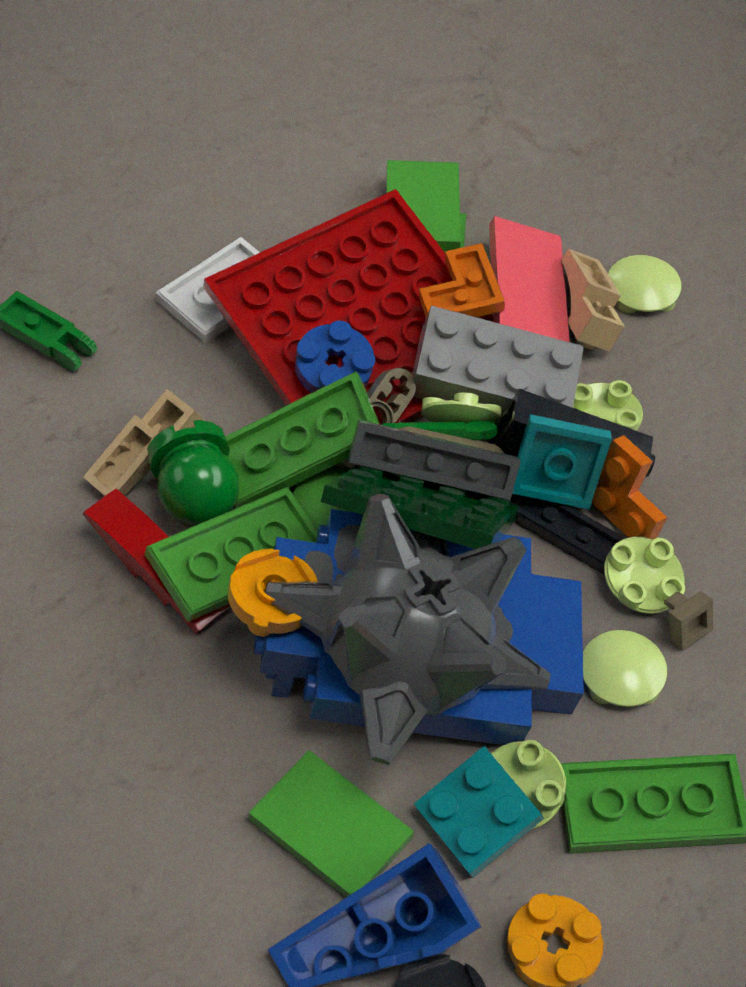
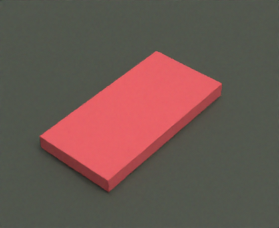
M494 216L489 224L491 267L505 300L504 311L493 313L494 322L570 342L564 266L561 262L563 258L561 236Z

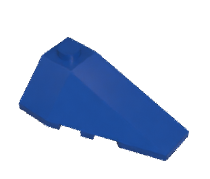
M428 843L269 948L268 951L289 987H316L440 955L482 926L437 849Z

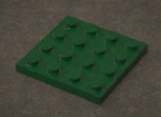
M362 465L354 466L326 484L321 498L322 503L364 515L370 497L377 494L388 495L408 529L473 549L499 542L515 522L519 508L517 505L510 504V500L490 495L483 496L469 490Z

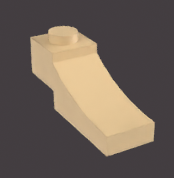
M568 248L561 260L568 277L571 294V315L568 319V324L575 335V340L580 345L588 349L597 347L610 352L625 327L614 310V306L621 294L598 259Z
M166 389L142 419L136 415L132 417L83 478L104 496L115 488L125 496L150 471L147 447L157 434L172 425L176 432L184 428L195 427L193 420H205L190 406Z

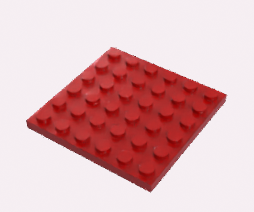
M394 189L204 278L203 288L287 406L311 394L300 383L295 372L296 349L299 341L313 328L331 324L337 320L349 323L352 329L361 333L368 340L373 349L375 365L369 383L365 388L367 392L377 377L386 370L403 368L412 374L422 327L426 320L419 299V289L453 280L445 262V252L400 193ZM492 314L476 317L494 322ZM328 357L326 362L328 366L335 364L338 368L342 367V359L340 357ZM400 380L389 381L393 386L392 391L386 398L379 399L377 397V399L387 402L391 395L402 393L398 388ZM413 397L396 423H410L422 417V399ZM373 407L379 424L381 425L382 415L378 409Z

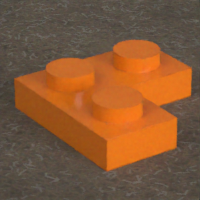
M482 243L445 251V262L453 281L419 289V299L426 317L431 305L473 317L497 313L505 309L504 297Z
M623 435L614 439L610 445L591 503L628 538L639 536L655 539L658 537L667 516L639 491L653 461Z

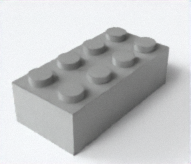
M431 305L422 327L412 371L413 382H416V391L413 397L420 399L436 397L446 401L454 400L456 393H472L479 396L478 403L500 406L502 415L520 388L573 408L584 346Z

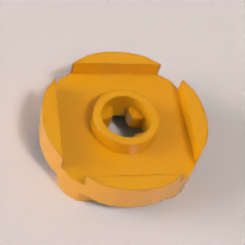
M261 549L245 555L237 563L228 585V601L235 615L248 625L249 630L253 634L264 637L271 633L291 632L303 626L300 624L302 619L295 613L286 615L271 604V602L276 600L265 593L268 582L318 581L311 567L295 555L293 560L287 557L279 556L280 550Z
M544 893L536 894L530 899L529 903L522 906L516 912L509 926L506 948L508 956L510 954L511 961L515 965L516 973L530 987H576L580 984L581 986L584 985L595 974L603 954L604 942L601 934V922L595 914L589 912L586 907L573 899L558 895L550 896ZM557 934L562 937V941L567 944L568 949L559 948L556 954L547 951L548 943L542 940V938Z

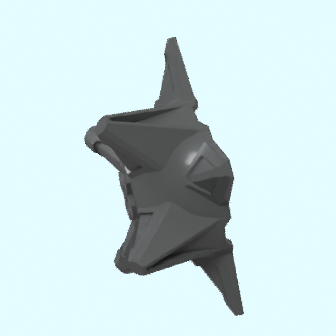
M377 494L368 499L347 570L339 580L268 582L265 593L276 600L271 602V604L286 615L295 613L302 618L300 624L322 639L325 652L332 657L339 670L343 673L347 685L360 695L370 760L390 765L424 716L441 714L451 707L472 699L481 689H547L550 682L551 673L497 633L494 611L527 550L517 537H511L450 557L446 540L417 531L412 534L389 496Z

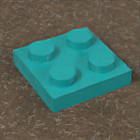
M530 414L517 456L521 462L512 494L590 509L612 440L611 431Z
M485 746L414 803L472 878L544 819L540 811Z

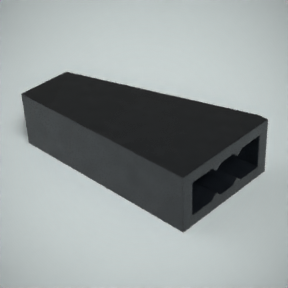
M520 388L502 413L501 421L496 424V436L488 439V443L501 448L504 454L517 457L529 415L531 414L611 431V443L618 437L626 436L653 461L645 477L650 475L655 463V455L651 454L652 436Z

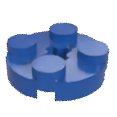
M337 320L331 324L313 328L302 337L296 349L295 372L297 378L311 393L355 371L361 377L366 388L375 365L374 352L368 340L361 333L352 329L351 325L345 321ZM328 357H340L342 359V367L338 368L335 364L328 366L326 364Z

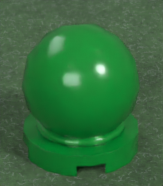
M193 420L195 427L184 428L176 432L173 425L167 427L157 434L147 447L149 468L153 476L158 479V497L169 516L189 527H194L231 511L239 498V476L228 457L230 448L223 429L213 422Z

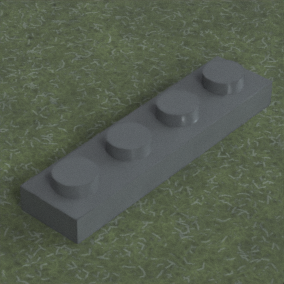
M359 419L348 457L349 463L507 500L511 499L521 462L519 457Z

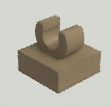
M702 591L689 599L682 593L675 592L664 600V604L672 609V611L665 615V620L670 624V642L683 651L713 630V599Z

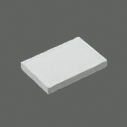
M240 237L156 292V301L206 344L231 326L203 288L204 278L260 252Z

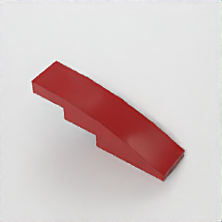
M115 488L83 512V516L135 578L140 575L165 606L170 603L195 634L199 633L230 607V604H227L187 622L144 555L147 546L169 536L118 489Z

